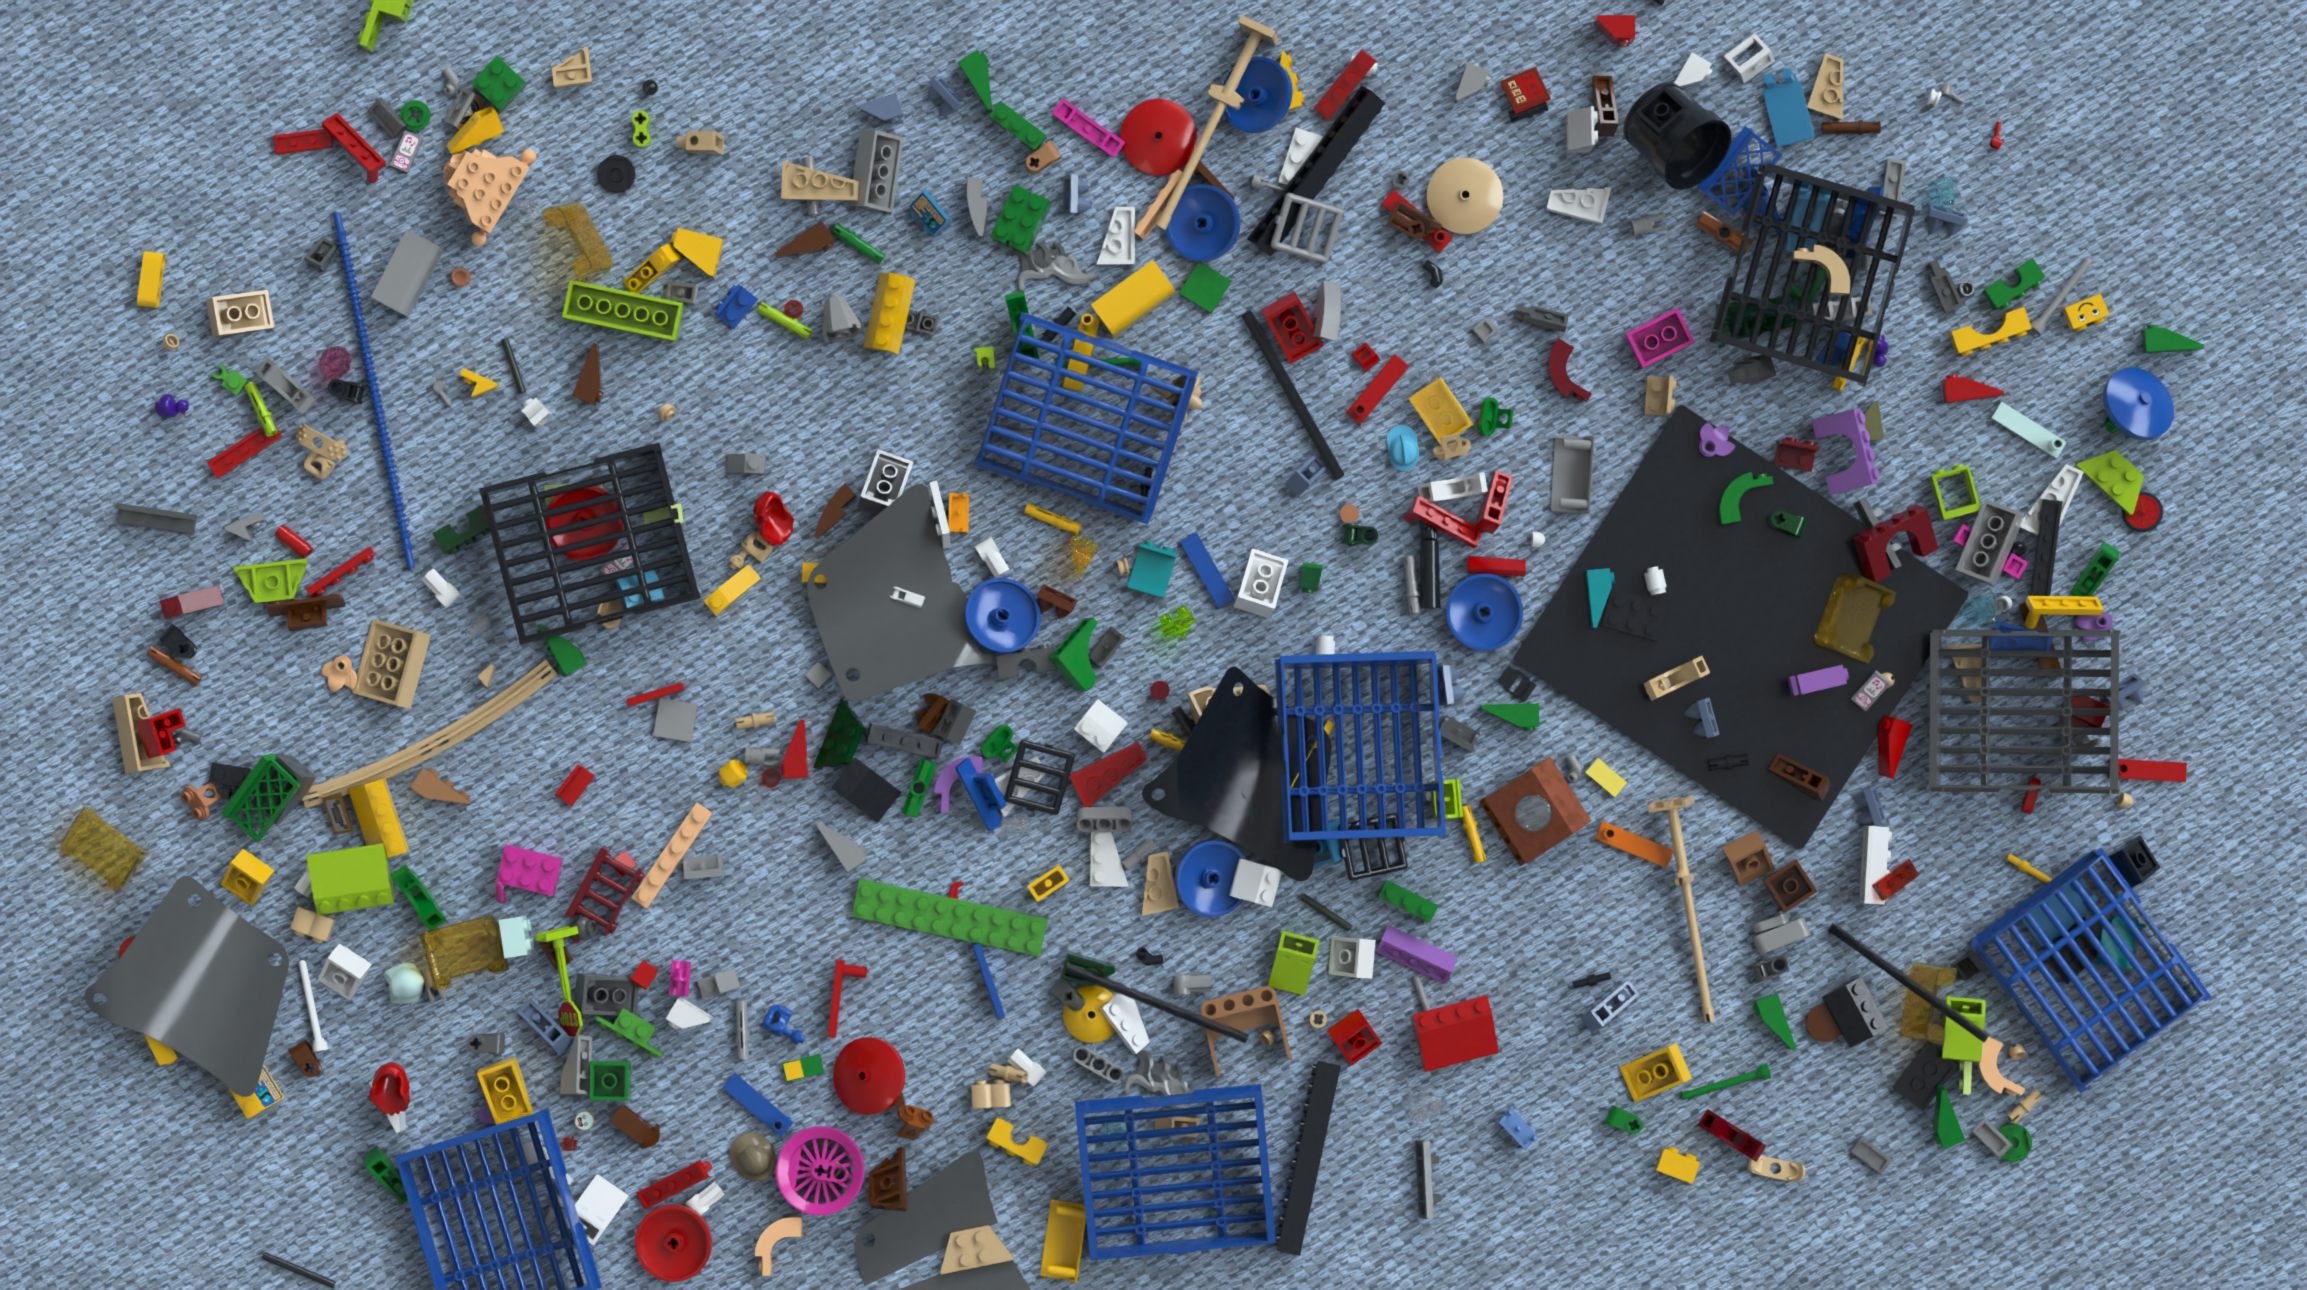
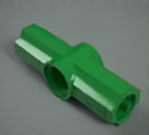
M920 759L901 813L918 818L936 763ZM918 782L924 785V791L921 794L914 791V785Z

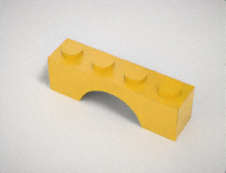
M2022 307L2003 314L2002 324L1994 334H1980L1973 330L1971 326H1967L1950 332L1949 336L1956 355L1962 354V357L1972 354L1973 349L1980 348V350L1992 347L1990 343L1998 341V344L2010 341L2009 337L2016 335L2017 338L2028 334L2027 331L2032 328L2026 310Z

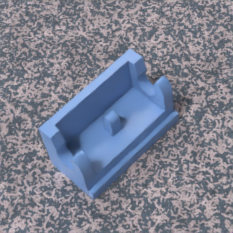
M1512 1108L1498 1120L1525 1150L1537 1139L1538 1135Z

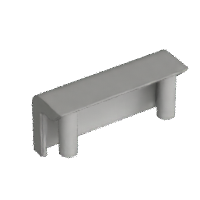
M406 229L371 298L409 318L444 249Z
M1555 435L1550 512L1590 513L1595 436Z

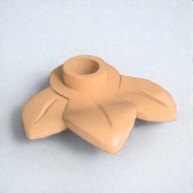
M338 656L334 662H328L322 668L321 675L328 677V686L332 692L338 691L343 685L352 690L355 689L357 674L352 669V662L347 656ZM340 662L344 664L343 669L339 666Z

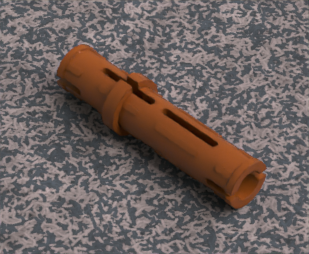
M155 645L147 653V656L161 663L163 668L167 667L194 686H197L198 681L202 679V675L172 658L170 653H164Z

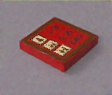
M1536 66L1500 81L1515 114L1551 100Z

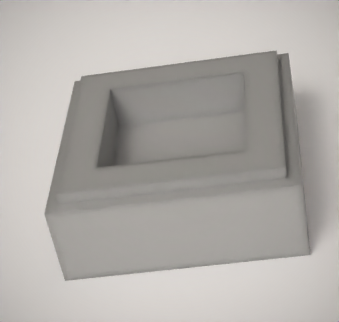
M1484 317L1471 329L1483 343L1487 342L1499 331L1487 317Z
M818 661L805 676L817 688H820L832 674Z

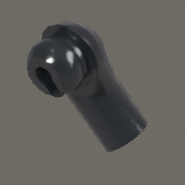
M1140 947L1137 950V958L1144 965L1164 964L1162 954L1152 955L1144 947Z

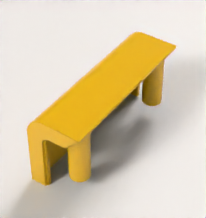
M1151 260L1093 302L1091 306L1108 328L1113 338H1115L1176 294V292L1154 260Z
M1051 1199L1040 1276L1077 1283L1086 1223L1085 1204Z

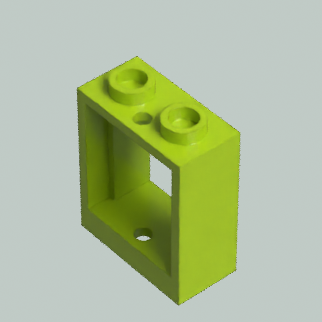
M1962 463L1952 466L1951 471L1945 472V469L1933 471L1934 475L1930 476L1929 479L1941 521L1981 510L1969 466L1964 467ZM1963 473L1971 505L1946 512L1937 479Z

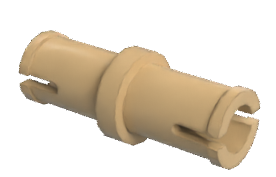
M773 711L757 715L752 713V716L735 718L737 730L750 727L759 728L760 725L775 723Z
M994 1063L990 1066V1069L997 1071L989 1070L991 1076L1004 1078L1005 1081L1014 1080L1026 1083L1028 1078L1021 1076H1029L1027 1071L1014 1069L1013 1066L1005 1067Z
M2033 1089L2024 1100L2018 1102L2019 1105L2007 1114V1117L2011 1118L2010 1120L2016 1124L2026 1113L2032 1111L2031 1108L2043 1096L2039 1095L2040 1093L2036 1089Z

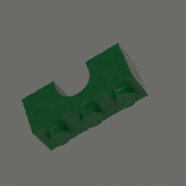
M484 505L466 514L470 522L469 529L466 532L459 534L451 524H448L432 533L444 554L449 553L452 555L460 550L459 547L466 543L468 546L477 541V536L481 534L486 536L491 533Z

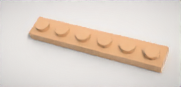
M696 802L631 897L633 900L648 909L713 814L711 811Z

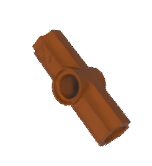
M1704 211L1695 226L1714 237L1718 242L1724 243L1738 252L1743 235L1732 229L1730 225L1724 224ZM1726 229L1729 233L1728 238H1722L1719 235V230ZM1750 239L1747 240L1743 256L1753 242Z

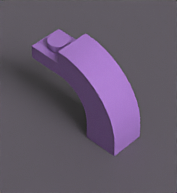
M969 756L957 759L946 766L940 773L935 784L934 793H942V797H938L937 809H941V813H949L950 791L955 781L960 778L955 767L965 758H970L977 773H982L983 757Z

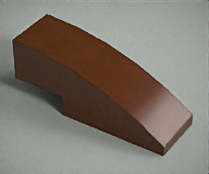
M846 483L835 493L824 509L814 535L817 539L821 538L847 515L842 508L854 499L856 495Z

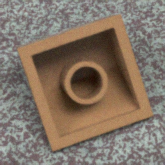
M1756 830L1722 847L1726 860L1740 886L1775 869L1767 847Z

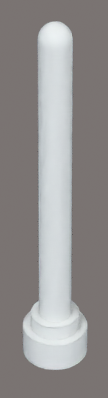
M304 960L299 961V969L314 1036L313 1044L311 1045L312 1051L327 1050V1041L325 1042L321 1036L307 964Z

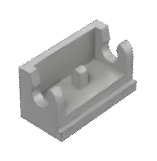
M723 855L684 858V879L724 876Z

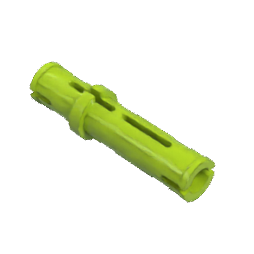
M764 302L758 307L757 313L788 329L789 333L793 332L805 340H808V337L812 334L813 330L799 323V320L796 318L792 319Z
M247 383L244 389L256 411L258 422L262 424L266 436H274L278 433V430L273 423L271 412H268L256 383Z

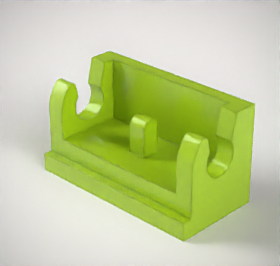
M994 347L974 348L979 368L983 370L982 363L986 365L987 361H989L990 370L996 371Z
M1460 779L1443 780L1445 819L1463 817ZM1432 791L1434 820H1437L1436 792Z

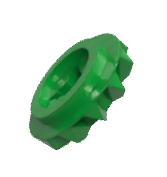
M413 100L407 102L402 107L400 118L407 124V129L412 131L423 130L429 124L431 114L425 103ZM411 109H413V111H415L416 113H421V115L418 116L420 121L419 123L415 119L411 120L410 117L413 116Z

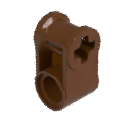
M303 1040L288 1050L292 1059L305 1076L315 1077L321 1073V1063L307 1040ZM309 1064L315 1065V1067L313 1068L314 1072L308 1071V1069L310 1068Z

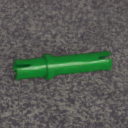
M839 223L835 225L831 232L845 241L847 246L851 245L878 265L882 262L881 259L885 257V254L856 236L854 231L850 232Z

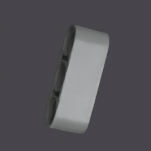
M1082 807L1077 811L1076 825L1081 832H1127L1132 828V811L1128 807Z
M1804 916L1756 934L1752 936L1758 954L1761 955L1807 937L1811 933Z
M1078 1046L1074 1050L1073 1058L1080 1065L1112 1083H1118L1123 1079V1069L1114 1062L1086 1046ZM1080 1049L1087 1052V1058L1084 1060H1080L1076 1056L1077 1051ZM1096 1059H1101L1104 1062V1067L1100 1070L1095 1069L1093 1066V1062ZM1112 1069H1118L1121 1072V1076L1118 1079L1110 1077Z

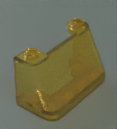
M571 202L557 205L541 212L549 225H559L564 230L568 228L582 253V256L574 261L572 267L580 282L587 283L612 268L613 258L581 203Z
M1849 573L1840 574L1816 632L1815 643L1869 664L1874 651L1873 646L1868 644L1876 620L1881 608L1887 609L1893 605L1897 592L1862 576Z
M83 806L60 842L62 846L60 850L69 856L72 854L107 880L106 884L110 888L123 890L151 852L144 847L141 848L136 845V842L128 839L104 821L101 816H96L97 812L90 806Z
M488 915L433 929L432 931H426L420 935L433 989H445L451 983V978L488 969L494 974H501L509 970L507 958H504L500 927L494 916Z
M1917 962L1911 967L1909 978L1913 979V981L1915 980L1916 984L1919 983V985L1937 996L1939 985L1949 986L1954 983L1957 969ZM1908 988L1900 1025L1902 1035L1915 1040L1944 1045V1028L1932 1023L1935 1006L1933 1007V1005L1929 1004V1002L1927 1003V1001Z

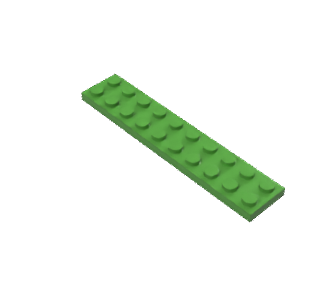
M862 878L858 882L851 916L1040 956L1048 921L1046 917Z

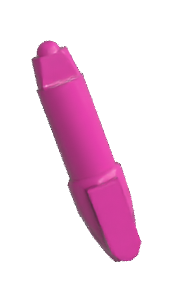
M498 882L496 885V900L498 903H506V893H504L502 882Z

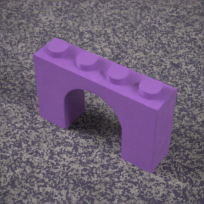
M1861 408L1811 420L1816 439L1843 434L1849 437L1856 447L1855 462L1848 470L1825 476L1830 495L1879 483V471L1875 468V455L1870 448V435L1865 428V415Z
M1839 665L1787 677L1791 696L1847 684L1849 675L1847 668Z

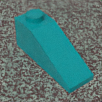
M1610 568L1585 571L1591 629L1597 628L1612 584L1615 583L1614 572H1610Z

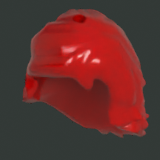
M770 491L760 495L753 507L754 520L759 528V535L764 541H767L768 545H782L793 532L794 519L782 502L780 495Z
M389 1062L381 1065L375 1071L372 1088L368 1097L369 1101L373 1102L383 1114L393 1116L394 1113L400 1114V1111L405 1112L408 1109L410 1103V1084L405 1069L395 1062Z

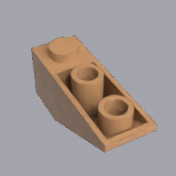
M431 767L429 769L423 768L410 786L428 799L464 804L472 803L469 799L471 797L463 790L458 792L453 788L455 784L448 779L444 781L438 777L439 773Z

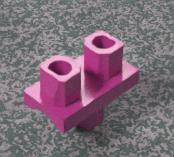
M672 960L669 995L689 996L691 962Z

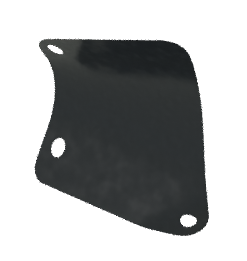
M1233 666L1225 672L1177 758L1153 781L1145 785L1142 790L1143 799L1150 807L1166 816L1198 824L1241 845L1279 869L1291 879L1305 881L1312 874L1317 840H1298L1283 844L1280 777L1284 775L1282 730L1278 726L1277 699L1257 686L1238 667ZM1240 682L1243 685V691L1241 695L1235 696L1233 688L1236 683ZM1296 715L1286 716L1290 786L1299 772ZM1304 716L1306 758L1308 757L1306 761L1307 787L1314 788L1319 787L1317 748H1313L1308 743V737L1311 734H1316V722ZM1324 729L1327 785L1332 745ZM1299 775L1292 788H1300ZM1156 789H1162L1165 792V796L1161 800H1154L1151 796L1152 792ZM1308 795L1309 832H1319V795ZM1290 796L1292 832H1302L1300 796ZM1250 805L1252 806V809L1254 811V818L1252 823Z

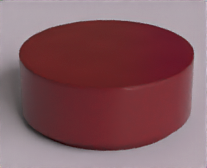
M1156 681L1152 684L1150 692L1153 698L1163 700L1169 695L1170 689L1166 682Z

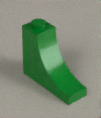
M1083 618L1049 656V660L1075 691L1090 690L1094 685L1093 682L1098 678L1092 670L1088 656L1089 640L1094 628L1098 624L1094 618Z

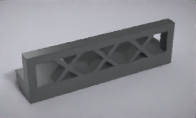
M120 503L116 504V509H119L117 523L188 534L195 533L197 515Z

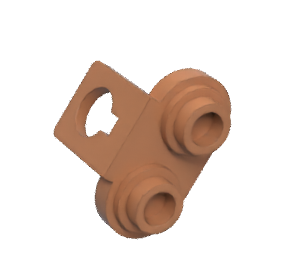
M210 782L197 790L191 785L184 787L181 799L190 807L193 818L204 821L210 816L208 806L220 800L221 794L215 785ZM207 789H210L214 793V798H205L203 795Z

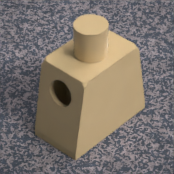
M687 131L686 136L677 137V147L686 148V151L692 154L723 155L724 136L716 131Z

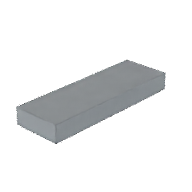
M1887 158L1882 186L1884 188L1883 197L1897 201L1901 200L1906 161ZM1879 210L1878 215L1885 216L1886 212ZM1893 214L1892 218H1898V215Z

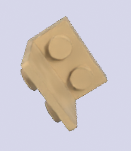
M1669 375L1668 377L1647 376L1644 415L1668 416L1674 411L1675 399H1672V393L1676 391V380H1673L1674 375Z

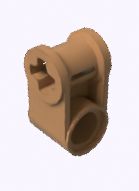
M1050 140L1027 157L1025 168L1030 174H1037L1047 166L1058 161L1062 155ZM1031 161L1038 162L1037 168L1035 166H1030Z

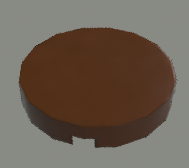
M1825 1003L1814 1006L1808 1013L1806 1027L1809 1034L1815 1039L1822 1042H1830L1842 1034Z

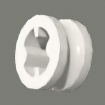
M1932 88L1926 105L1932 104L1936 108L1942 92H1936Z

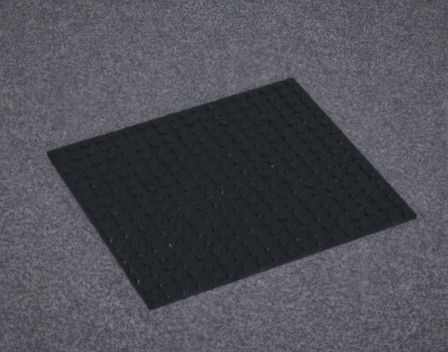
M1679 405L1518 649L1513 660L1798 849H1803L1877 737L1883 716H1890L1930 656V633H1932V630H1947L1969 594L1966 590L1902 548L1895 551L1902 566L1892 570V575L1877 583L1866 579L1854 541L1855 537L1866 530L1861 521L1730 435L1727 441L1735 445L1731 453L1725 456L1717 454L1711 457L1703 456L1699 451V444L1702 441L1700 430L1708 421L1684 405ZM1706 444L1705 449L1711 451L1712 446ZM1752 472L1753 479H1756L1755 476L1760 474H1767V477L1772 476V485L1748 489L1743 493L1739 501L1740 522L1720 525L1718 517L1719 500L1725 488L1734 479ZM1781 510L1806 518L1807 522L1802 537L1791 536L1770 527L1768 524L1769 515ZM1779 515L1777 517H1774V519L1777 520L1776 524L1782 522V520L1779 519ZM1658 566L1659 570L1663 569L1667 586L1665 587L1666 592L1651 596L1650 591L1647 590L1644 573H1647L1648 568ZM1610 568V572H1614L1615 583L1612 584L1611 589L1668 604L1658 641L1601 626L1609 596L1597 628L1591 629L1585 571ZM1703 656L1710 671L1709 674L1651 701L1643 683ZM1839 665L1847 668L1849 675L1847 684L1791 696L1787 677ZM1876 670L1880 674L1891 673L1893 675L1891 679H1895L1893 686L1887 688L1867 711L1851 700L1852 696ZM1706 698H1710L1720 734L1710 738L1700 737L1693 733L1695 726L1702 719H1693L1684 715L1685 711L1692 704ZM1778 753L1828 777L1832 786L1823 801L1805 794L1769 771V767ZM1729 754L1730 756L1748 754L1749 766L1732 767L1731 770H1728V768L1710 770L1709 759L1726 757Z

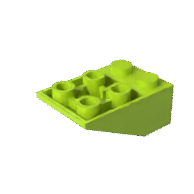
M1282 930L1268 986L1305 996L1320 940Z
M1946 997L1944 1004H1949L1950 1008H1954L1955 1012L1958 1011V1013L1962 1014L1961 1016L1964 1015V1017L1968 1018L1967 1020L1974 1022V1024L1978 1025L1977 1028H1982L1984 1032L1986 1000ZM1943 1014L1942 1059L1981 1062L1982 1040L1980 1041L1972 1033L1966 1031L1962 1026Z

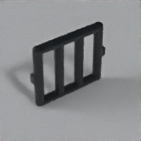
M1021 740L1004 795L1005 802L1026 807V810L1032 812L1038 810L1057 815L1061 808L1075 754L1053 748L1051 744L1045 743V745ZM1026 748L1065 758L1064 769L1024 760ZM1024 767L1061 777L1059 787L1055 788L1018 778L1020 768ZM1015 785L1056 795L1053 806L1012 796Z
M1386 814V822L1391 821L1392 828L1398 829L1397 814ZM1378 816L1367 818V826L1374 825V829L1379 830ZM1359 820L1348 822V830H1359ZM1394 837L1400 863L1391 865L1389 864L1384 838H1376L1382 867L1373 869L1366 838H1358L1364 870L1354 872L1348 839H1340L1342 847L1340 855L1344 857L1348 879L1354 881L1407 869L1408 863L1404 844H1406L1405 837Z

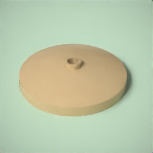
M1457 158L1450 160L1440 166L1429 181L1426 192L1428 210L1432 218L1440 222L1442 228L1449 232L1460 235L1478 233L1490 226L1501 210L1503 188L1500 179L1491 167L1477 159ZM1466 192L1469 194V197L1463 198L1462 193Z

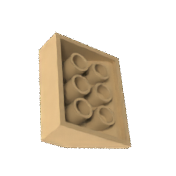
M373 619L357 674V684L352 693L411 709L431 635Z

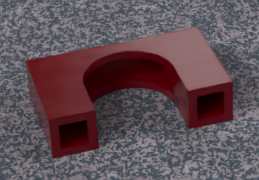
M1917 504L1911 505L1907 510L1892 515L1890 519L1877 523L1872 529L1865 530L1854 538L1866 579L1877 583L1892 575L1886 557V548L1891 537L1900 531L1907 533L1912 552L1921 557H1925L1939 549L1926 508Z

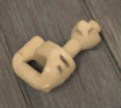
M340 438L337 440L338 442H342L345 444V442ZM313 450L304 462L305 470L319 479H326L336 466L333 460ZM312 463L322 465L321 471L312 466Z
M752 531L741 543L743 549L740 553L733 555L729 559L731 561L729 566L734 570L737 567L741 569L744 565V559L749 553L763 563L771 554L773 546L768 545L767 541L761 538L759 532ZM757 539L766 548L761 549L753 544L754 540Z

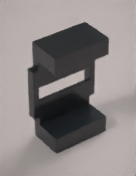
M1509 665L1497 680L1504 686L1505 690L1524 701L1528 699L1537 686L1529 681L1530 678L1519 670H1514ZM1521 674L1524 678L1514 692L1510 691L1509 689Z

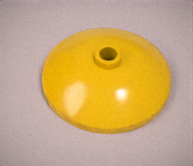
M1096 985L1078 988L1076 991L1083 996L1085 1004L1079 1011H1073L1067 1005H1064L1063 1020L1067 1030L1073 1037L1082 1042L1098 1043L1106 1040L1115 1032V1029L1100 1011V1008L1114 995L1107 989ZM1088 1012H1095V1017L1089 1018Z

